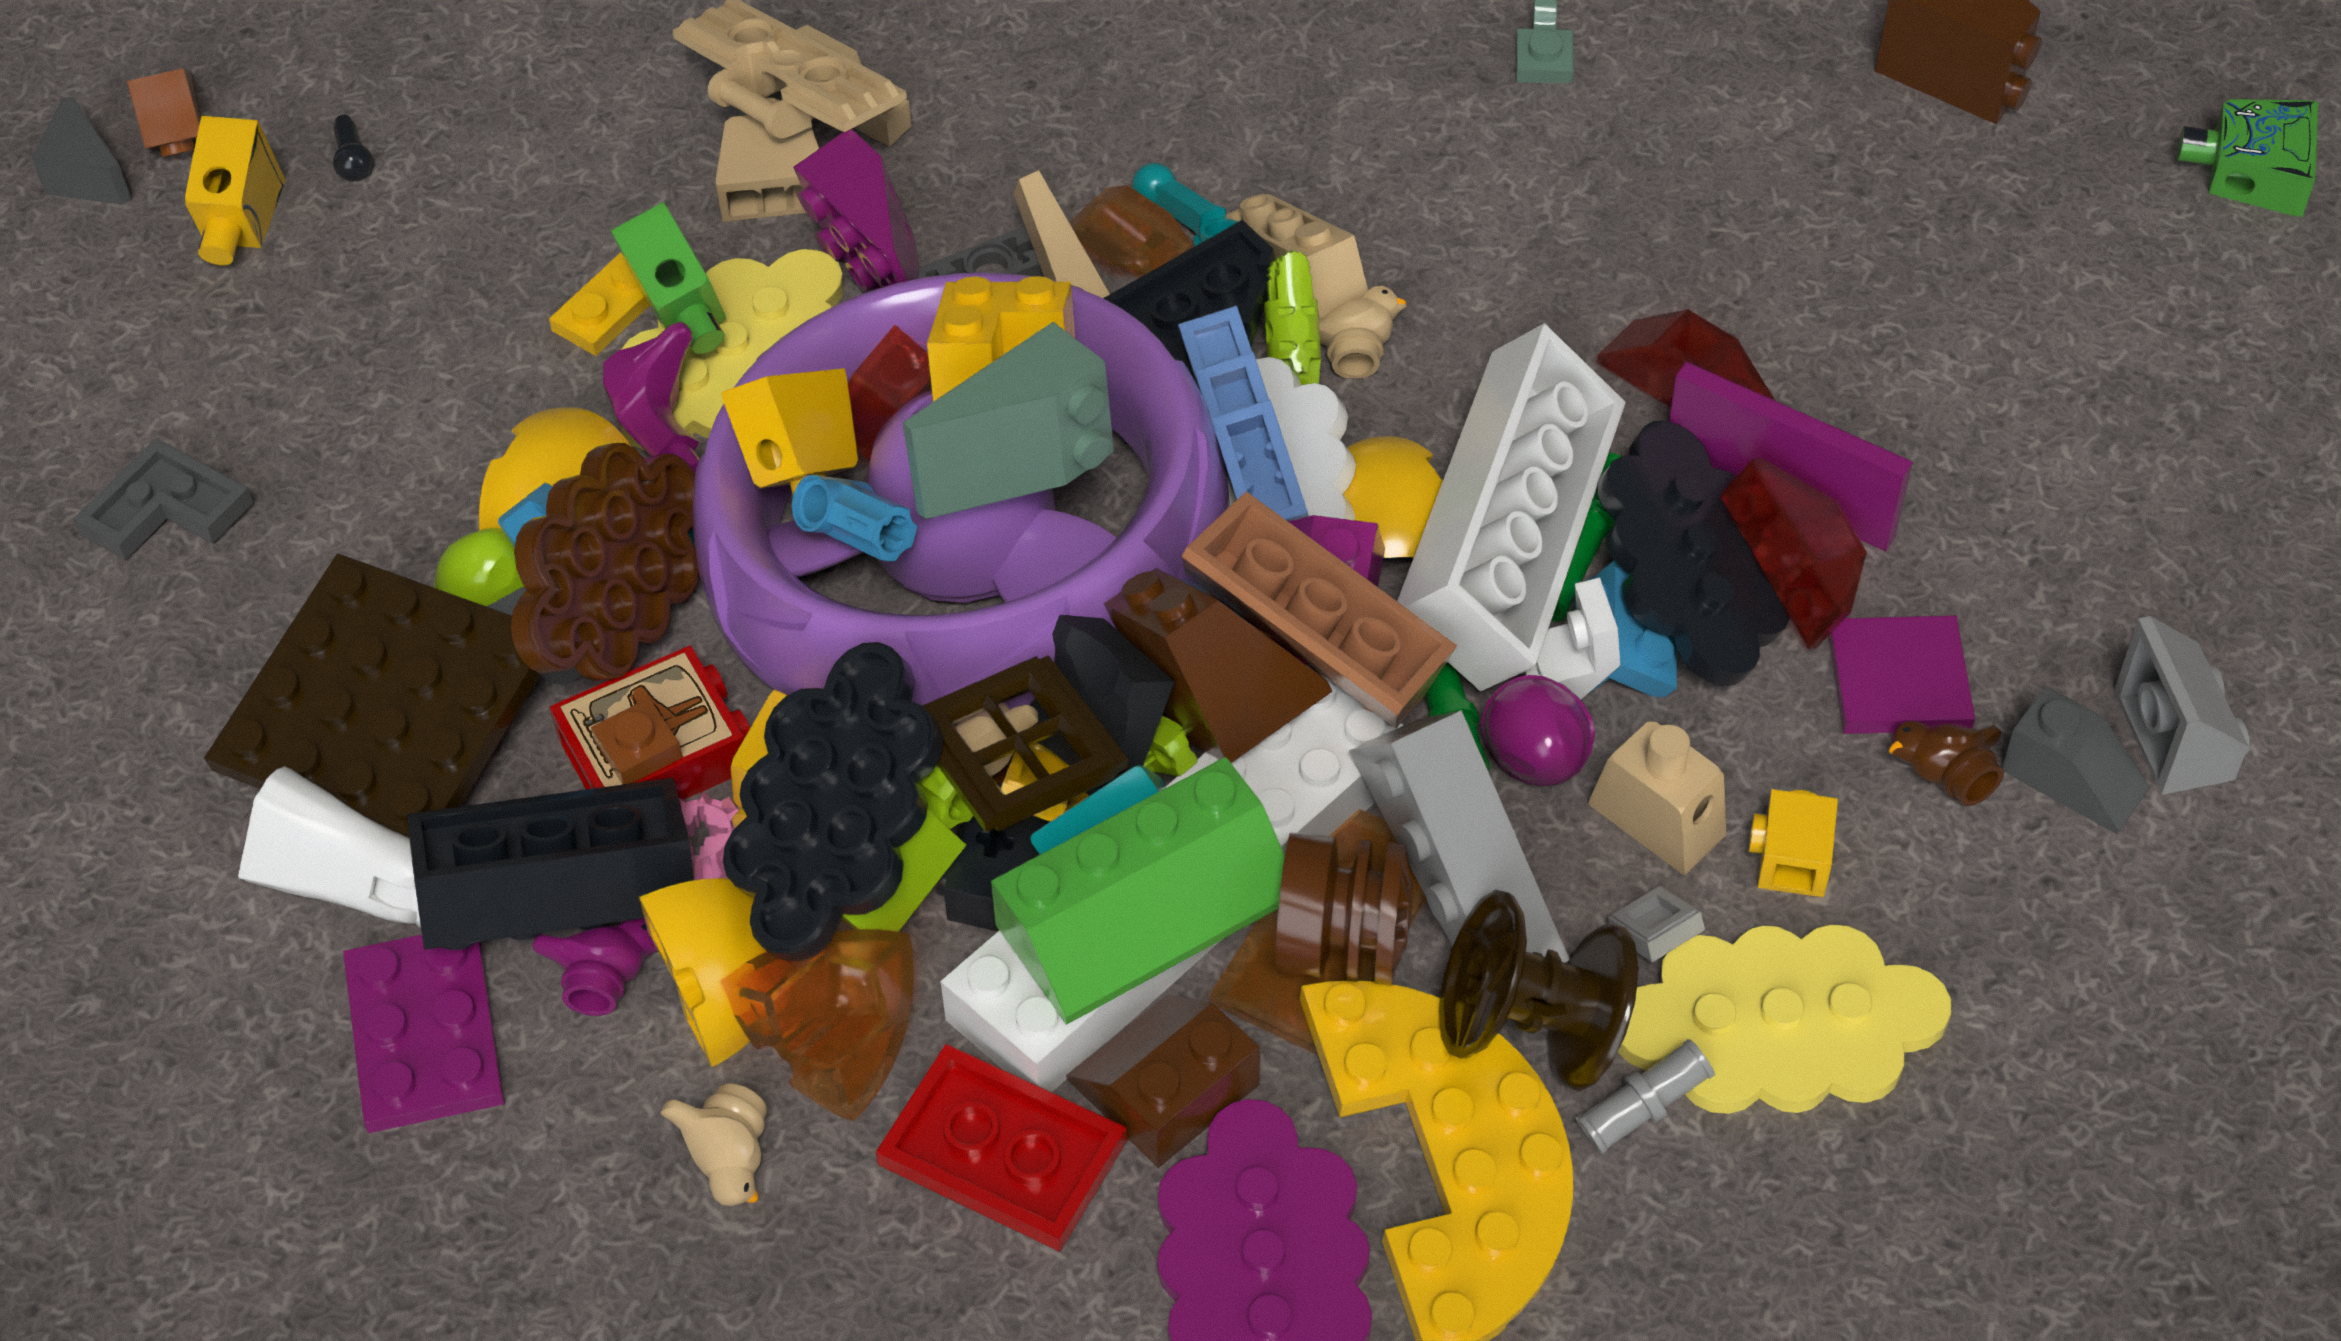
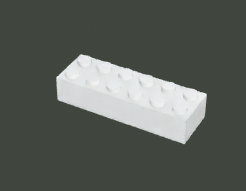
M1545 323L1492 352L1397 602L1457 645L1447 662L1480 692L1536 666L1626 403Z

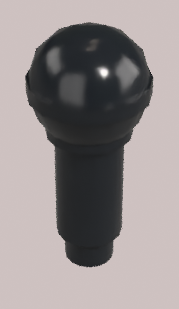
M340 115L335 119L334 134L338 148L333 157V167L342 179L350 182L360 181L371 172L373 157L370 151L360 143L357 128L348 115Z

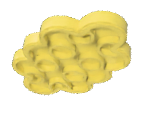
M801 249L785 254L769 267L752 259L734 258L722 261L707 271L706 275L726 315V319L720 324L725 338L716 349L708 353L696 354L690 345L686 351L679 377L678 400L672 413L676 421L691 435L696 432L700 436L709 438L716 416L724 404L721 392L734 388L743 374L756 362L757 357L781 337L839 302L844 289L843 274L839 263L829 254L818 250ZM659 320L658 328L638 333L630 338L622 349L656 338L664 331ZM619 422L622 434L632 446L644 450Z
M1828 925L1816 928L1803 939L1780 927L1760 926L1748 930L1734 944L1715 936L1696 935L1666 954L1662 961L1659 984L1637 987L1635 1005L1627 1033L1618 1053L1628 1063L1643 1070H1648L1682 1046L1683 1042L1687 1039H1691L1707 1058L1715 1072V1076L1710 1079L1707 1078L1685 1095L1696 1106L1709 1112L1730 1114L1745 1110L1760 1098L1768 1105L1783 1112L1799 1113L1813 1109L1829 1093L1846 1101L1867 1103L1882 1099L1895 1088L1904 1067V1052H1914L1929 1048L1942 1038L1951 1016V998L1945 985L1926 970L1908 965L1885 966L1877 944L1865 933L1850 926Z

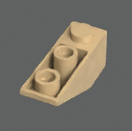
M1270 194L1251 196L1240 203L1239 209L1226 214V219L1238 222L1241 220L1245 221L1274 249L1275 258L1284 256V253L1293 250L1296 252L1301 251L1303 255H1307L1306 259L1310 261L1309 266L1311 267L1309 273L1312 275L1313 298L1318 300L1319 320L1347 301L1362 298L1368 291L1353 234Z

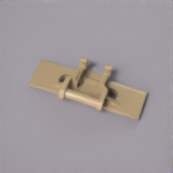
M726 0L721 7L717 9L711 7L705 10L700 17L696 19L690 17L684 20L679 27L673 29L675 40L725 68L711 78L708 85L709 98L722 107L732 105L764 123L766 131L780 139L811 128L813 118L842 132H846L907 99L905 90L894 85L891 80L863 66L856 50L809 25L795 30L741 0ZM781 90L782 100L774 103L766 99V97Z

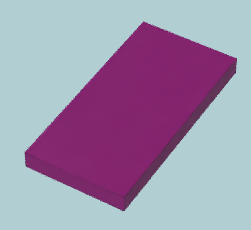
M1685 362L1676 375L1669 422L1681 425L1697 437L1705 447L1712 468L1731 472L1744 480L1755 493L1885 552L1896 537L1913 464L1911 460L1694 364Z

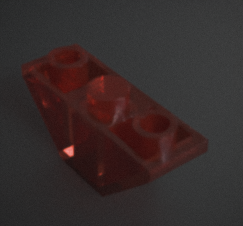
M1689 309L1633 320L1598 354L1597 363L1669 407L1672 406L1676 375L1685 362L1694 364L1775 400L1739 340Z
M1763 458L1752 459L1720 496L1807 648H1818L1852 612L1867 551L1836 500Z

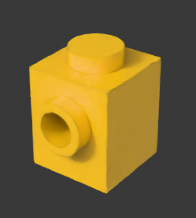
M1771 789L1766 815L1754 813L1750 833L1749 852L1761 854L1757 888L1818 897L1825 896L1832 866L1838 798L1818 796L1806 790L1783 791Z

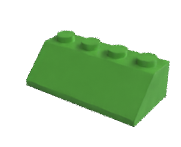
M1224 757L992 880L995 923L1067 1025L1279 908L1285 855L1263 804L1227 757Z

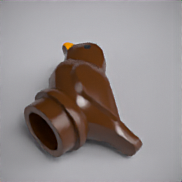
M1907 721L1902 723L1892 736L1889 748L1890 754L1911 764L1916 773L1932 783L1942 784L1944 791L1951 798H1958L1966 806L1978 804L1988 798L1999 787L2004 776L2003 769L1997 763V756L1990 750L2001 736V731L1994 725L1977 730L1954 723L1928 726L1920 722Z

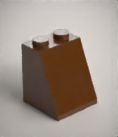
M1889 0L1875 72L1997 124L2008 108L2018 111L2029 93L2032 80L2025 76L2026 71L2034 62L2042 42V38L2035 35L2041 11L2029 0Z
M1158 568L1130 578L1123 585L1122 591L1104 603L1116 629L1175 681L1162 716L1181 725L1189 742L1219 760L1227 757L1230 763H1232L1333 692L1326 679L1219 600Z

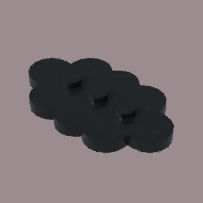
M1653 421L1645 425L1629 447V456H1621L1612 461L1598 482V496L1603 508L1615 520L1606 533V546L1612 558L1628 573L1622 584L1623 598L1632 615L1650 630L1667 636H1674L1683 661L1693 673L1707 682L1720 686L1736 685L1744 680L1756 667L1760 658V647L1767 646L1775 641L1784 631L1790 620V606L1786 597L1772 581L1780 568V556L1775 545L1757 528L1763 518L1762 505L1753 489L1735 474L1719 468H1712L1704 445L1693 433L1681 425L1669 421Z
M880 642L862 643L847 650L833 665L824 689L805 688L797 690L785 696L773 708L766 721L764 733L768 754L759 759L747 771L741 782L739 796L747 817L730 834L724 847L723 865L726 876L744 894L754 898L750 915L753 937L771 955L786 962L803 961L823 950L831 942L839 927L842 914H867L881 908L895 894L902 880L904 867L899 847L909 841L920 830L927 816L928 802L925 791L919 782L934 770L942 754L944 738L939 723L920 704L911 701L915 682L911 666L891 646Z

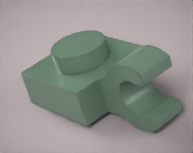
M1534 0L1532 29L1517 28L1516 82H1573V30L1556 29L1557 0Z

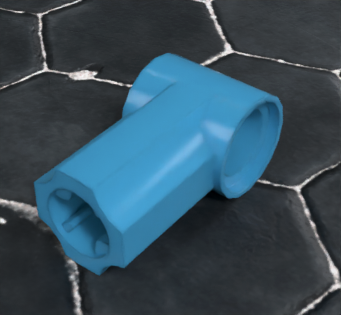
M808 475L798 483L793 494V518L797 526L803 531L825 533L884 561H896L904 550L913 546L918 526L911 519L910 509L875 493L867 482Z

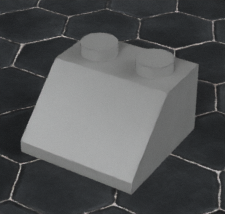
M2151 616L2138 618L2114 693L2161 795L2236 780L2243 759L2249 752L2250 740L2245 723L2241 718L2234 717L2224 696V683L2219 670L2215 666L2209 665L2199 643Z

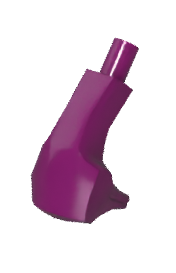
M678 322L667 327L656 338L633 347L618 350L603 362V385L617 419L644 450L651 456L675 454L684 459L694 473H696V467L700 458L695 453L699 441L676 421L672 413L678 400L679 377L684 357L693 339L688 325L684 322Z

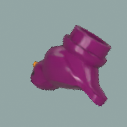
M644 918L627 920L616 927H599L566 938L542 934L534 938L532 944L533 950L536 953L557 962L565 970L561 977L563 988L562 1000L564 1004L575 1012L589 1016H602L614 1011L617 1001L623 996L624 984L634 980L642 968L644 959L653 952L658 951L648 933Z

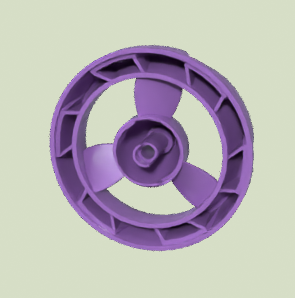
M983 272L924 277L892 284L861 294L807 320L781 337L758 356L756 362L743 374L734 387L766 376L845 368L854 430L882 414L901 407L883 425L875 439L865 482L873 488L875 493L909 508L911 519L918 527L913 546L904 550L896 561L879 559L881 565L890 576L903 584L905 589L930 600L966 603L1000 595L1005 603L949 614L906 615L883 613L835 601L801 582L798 578L827 569L864 552L825 533L803 531L797 526L795 520L779 524L785 505L792 494L790 484L759 488L753 483L727 410L723 404L710 432L706 451L696 467L692 518L699 574L714 620L726 642L745 666L773 689L786 695L805 688L824 689L833 665L847 650L862 643L880 642L891 646L911 666L915 680L911 701L922 706L1035 656L1041 659L1049 655L1054 662L1055 644L1052 634L1059 615L1104 618L1116 628L1104 603L1122 591L1123 585L1130 578L1143 572L1152 571L1155 568L1177 579H1192L1185 573L1182 554L1191 542L1230 507L1226 468L1211 421V415L1204 397L1184 362L1174 360L1162 342L1143 323L1125 310L1097 295L1084 291L1080 287L1071 285L1075 339L1105 361L1111 428L1132 447L1142 461L1149 476L1147 488L1138 509L1118 537L1101 526L1083 518L1058 512L1056 510L1053 488L924 519L916 510L902 422L933 402L927 341L946 282H956L959 279L972 276L983 277L990 282H1019L1024 278L1032 276ZM1029 691L1004 703L1011 710L1018 706L1029 705L1035 697Z

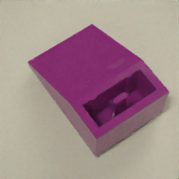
M852 129L843 132L793 167L803 188L802 191L797 193V197L807 214L820 226L821 230L815 233L820 247L835 261L841 258L845 261L848 272L863 291L867 292L871 288L876 290L892 284L920 278L915 236L883 159Z

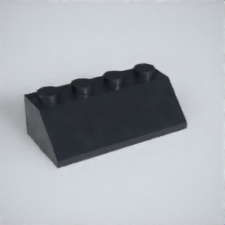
M674 778L407 814L424 950L440 947L447 950H460L468 948L476 942L509 937L515 940H529L542 935L544 932L572 928L591 930L606 927L613 922L644 918L639 897L671 885L693 881L690 840Z

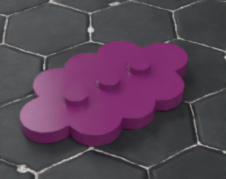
M1253 1099L1231 1103L1217 1113L1209 1126L1207 1139L1208 1155H1198L1182 1159L1168 1169L1159 1184L1158 1211L1163 1226L1170 1234L1159 1249L1157 1271L1162 1288L1176 1301L1169 1314V1341H1369L1372 1311L1367 1296L1358 1286L1368 1272L1370 1246L1366 1234L1350 1219L1355 1211L1357 1182L1352 1168L1341 1156L1326 1149L1299 1148L1298 1136L1293 1121L1280 1107L1267 1101Z

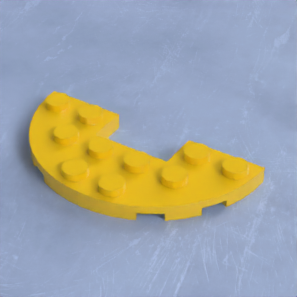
M1328 981L1301 986L1299 1000L1339 1117L1405 1102L1445 1214L1385 1229L1382 1238V1244L1415 1341L1491 1340L1500 1334L1507 1324L1520 1314L1541 1290L1559 1256L1570 1221L1573 1201L1571 1152L1561 1116L1550 1093L1522 1054L1499 1033L1485 1050L1472 1057L1461 1059L1448 1054L1440 1033V998L1404 986L1375 984V982Z

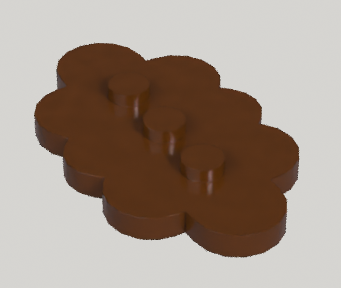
M611 443L597 446L587 453L581 465L580 475L563 478L553 484L548 493L546 515L532 518L523 524L516 536L514 555L516 569L526 591L519 598L513 609L511 631L517 653L530 669L543 674L566 671L575 667L582 676L592 681L619 678L632 668L637 657L638 645L654 643L664 636L669 626L670 605L682 603L692 595L699 575L696 550L688 535V532L693 527L692 511L695 473L684 459L675 454H660L643 459L635 448L626 443Z

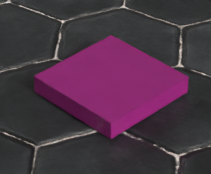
M1957 615L1836 618L1829 620L1827 632L1843 734L1894 733L1902 723L1907 721L1920 722L1928 726L1954 723L1973 728L1975 714Z

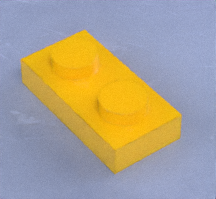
M620 252L549 318L551 331L597 356L650 305L636 284Z

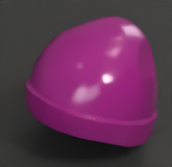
M1525 675L1516 677L1500 686L1487 701L1481 720L1484 742L1495 762L1513 778L1529 785L1549 786L1569 780L1581 771L1592 753L1595 729L1588 709L1580 698L1565 685L1545 676Z

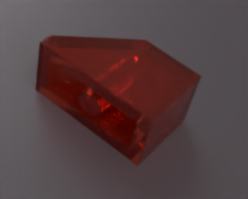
M894 325L848 381L856 448L869 461L875 439L888 419L908 401L932 389L928 348L904 327Z

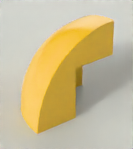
M549 408L528 416L512 429L516 437L509 445L505 454L500 458L493 459L487 468L480 496L479 531L488 528H501L498 524L499 517L545 482L553 486V484L563 478L580 475L581 465L587 453L597 446L611 443L631 445L624 435L609 421L583 408Z
M1397 436L1371 437L1350 445L1347 448L1353 454L1356 468L1354 478L1343 495L1353 507L1355 520L1378 523L1385 547L1383 558L1414 557L1443 482L1429 463L1433 454L1420 444Z
M727 878L687 881L639 897L648 933L676 983L684 1017L711 1067L723 1062L741 1050L767 1024L783 996L790 968V962L771 955L753 937L750 915L754 898L744 894Z

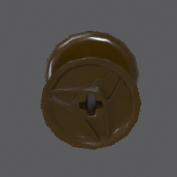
M1495 889L1478 901L1466 917L1452 946L1443 977L1439 1006L1442 1041L1448 1054L1461 1059H1467L1489 1046L1503 1028L1507 1018L1514 1019L1517 1029L1535 1034L1542 1030V1028L1548 1029L1547 1039L1550 1065L1557 1079L1563 1086L1580 1092L1596 1084L1612 1064L1626 1036L1635 1005L1639 971L1635 942L1626 927L1607 923L1588 933L1573 951L1567 963L1562 962L1557 951L1550 949L1547 950L1545 957L1537 952H1526L1527 935L1524 913L1512 894Z

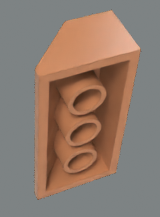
M1247 491L1191 542L1181 556L1185 573L1205 587L1209 594L1224 601L1255 624L1263 634L1281 643L1308 663L1316 673L1331 680L1361 702L1367 710L1376 713L1395 728L1401 724L1423 699L1457 647L1451 640Z

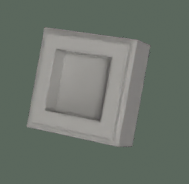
M1662 886L1654 888L1608 917L1609 924L1627 928L1635 942L1636 952L1651 962H1654L1705 930L1701 911Z

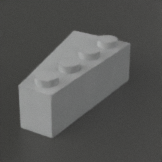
M1462 710L1416 719L1349 750L1397 843L1407 844V862L1426 896L1433 915L1439 921L1451 946H1453L1466 917L1478 901L1497 889L1512 894L1524 913L1527 935L1526 952H1537L1545 957L1547 950L1550 949L1558 952L1562 962L1565 963L1570 960Z

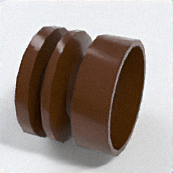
M1290 833L1286 846L1279 897L1275 949L1276 973L1321 978L1327 966L1330 950L1333 948L1344 950L1347 981H1359L1364 952L1376 953L1375 984L1393 985L1395 970L1405 949H1407L1412 907L1413 882L1411 881L1406 858L1407 844L1389 842L1384 872L1372 871L1373 841L1361 840L1356 851L1352 869L1339 868L1336 837Z

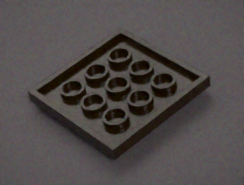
M337 553L204 759L212 771L258 789L263 787L266 779L277 769L284 766L291 768L363 816L390 830L409 837L407 814L455 808L462 805L541 674L530 669L517 653L512 639V615Z

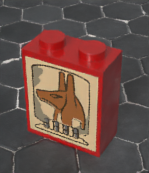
M691 645L629 671L622 677L613 678L549 706L558 741L585 790L622 785L596 745L591 727L650 698L678 740L683 758L634 783L674 778L678 797L682 800L732 779L731 764L733 758L750 730V726L741 710L737 709L730 712L723 700L728 698L727 691L714 664L703 667Z

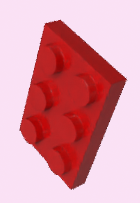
M945 1044L876 1150V1157L879 1166L1061 1252L1127 1143V1127Z

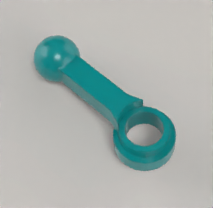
M1145 164L1133 176L1132 192L1134 196L1144 203L1155 204L1158 208L1195 231L1193 247L1238 222L1226 219V208L1212 204L1178 182L1171 169L1163 164Z

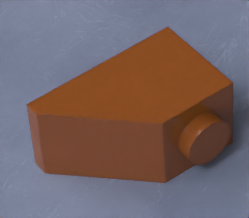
M182 68L128 80L127 84L145 148L159 147L162 157L193 151L195 148L193 139L197 138L201 113L192 71Z

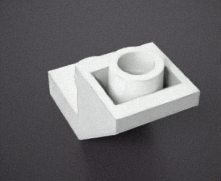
M1600 578L1575 584L1577 610L1567 612L1568 624L1548 629L1536 666L1522 672L1523 676L1537 675L1553 679L1565 685L1581 700L1620 666L1618 628Z

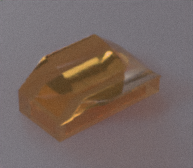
M1128 185L1107 187L1069 222L1084 247L1111 265L1121 266L1137 278L1193 248L1192 242L1171 213Z

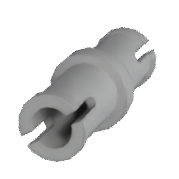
M1687 1039L1683 1042L1682 1046L1642 1074L1634 1070L1623 1078L1625 1086L1585 1114L1577 1116L1575 1118L1576 1122L1599 1154L1602 1155L1608 1151L1607 1149L1649 1119L1654 1123L1667 1116L1665 1110L1667 1106L1707 1078L1710 1079L1715 1076V1072L1698 1046L1691 1039Z

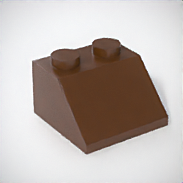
M1167 994L1066 1075V1079L1106 1118L1127 1127V1138L1159 1168L1206 1130L1218 1112L1231 1103L1241 1101L1260 1085V1047L1213 1003Z

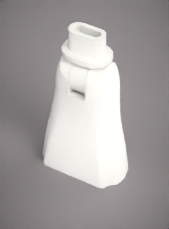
M284 766L274 771L266 779L263 787L254 799L238 877L247 882L285 893L346 906L392 922L416 924L421 928L409 837L390 830L363 816L291 768Z

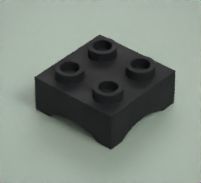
M1059 615L1052 634L1055 644L1054 663L1128 758V768L1118 772L1117 777H1119L1134 766L1144 765L1175 681L1104 618ZM1035 698L1029 706L1034 707L1038 712V722L1035 724L1037 725L1050 719V717ZM1062 732L1037 742L1059 756L1068 766L1082 761ZM1113 780L1090 789L1086 793L1090 796Z

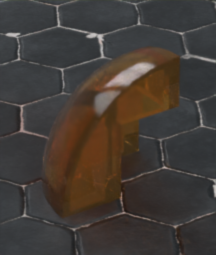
M881 929L836 931L831 942L823 950L806 960L786 962L774 957L767 951L745 962L734 972L720 980L726 992L737 1022L756 1049H761L767 1045L774 1047L780 1057L791 1065L793 1076L789 1080V1084L833 1114L854 1122L872 1102L884 1084L894 1065L905 1036L914 985V963L910 935Z

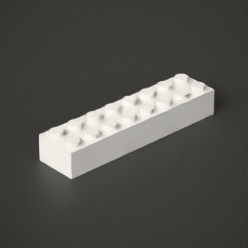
M1326 677L1323 678L1328 681L1333 692L1231 763L1263 804L1284 855L1290 833L1337 837L1376 802L1349 750L1397 729L1376 713L1367 710L1361 702ZM1205 752L1197 759V764L1181 777L1177 776L1166 788L1219 759ZM999 930L940 981L945 1019L1001 1069L1049 1092H1053L1066 1080V1075L1110 1041L1219 942L1066 1025Z

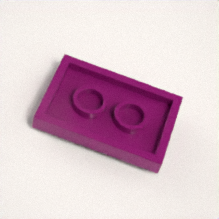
M421 934L343 951L363 1121L368 1133L505 1104L481 942H476L472 946L460 950H447L441 947L424 950Z

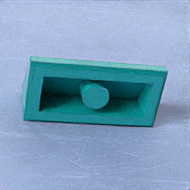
M1134 766L1034 832L1030 837L1031 843L1041 855L1166 788V784L1161 777L1145 766Z

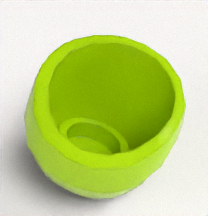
M488 528L469 533L448 546L437 564L434 588L484 606H488L525 586L516 569L515 548L501 528Z

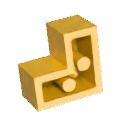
M972 276L959 279L956 282H946L927 341L933 402L1052 322L1075 338L1071 281L1053 282L1046 277L1033 276L1024 278L1019 282H990L986 278Z

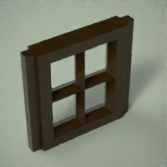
M1049 655L1041 659L1035 656L922 705L939 723L944 738L942 754L937 765L985 832L994 828L999 831L1113 780L1117 778L1118 772L1128 768V758ZM1031 691L1050 719L1018 733L998 705ZM986 710L1006 738L974 752L954 724ZM1062 732L1082 761L1050 775L1029 746ZM1014 752H1018L1038 780L1005 795L984 766Z

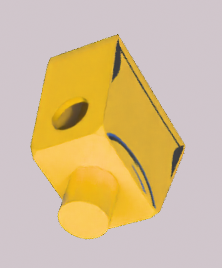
M201 116L185 193V205L202 236L198 255L203 260L215 265L231 264L237 246L262 247L286 181L258 120Z

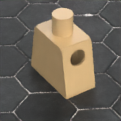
M766 97V99L774 103L779 101L772 97ZM749 115L731 117L725 121L716 173V188L722 222L807 213L797 197V193L802 191L803 188L793 167L819 149L812 127L780 139L768 133L764 123Z
M1655 721L1646 722L1607 760L1588 802V805L1684 876L1727 833L1724 774L1716 764L1690 746L1688 734L1682 728L1675 725H1660Z

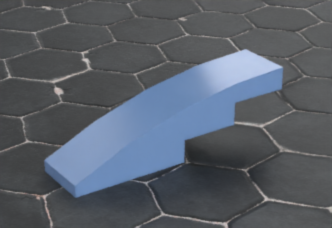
M1237 306L1178 324L1197 386L1207 403L1211 415V421L1236 500L1247 491L1286 521L1308 517V511L1271 399L1268 397Z

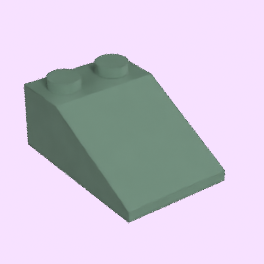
M1054 322L902 422L916 510L924 519L1065 486L1085 471L1100 465L1107 456L1114 452L1105 361Z

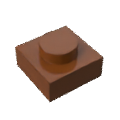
M650 698L591 727L596 745L622 784L634 783L683 758L678 740Z

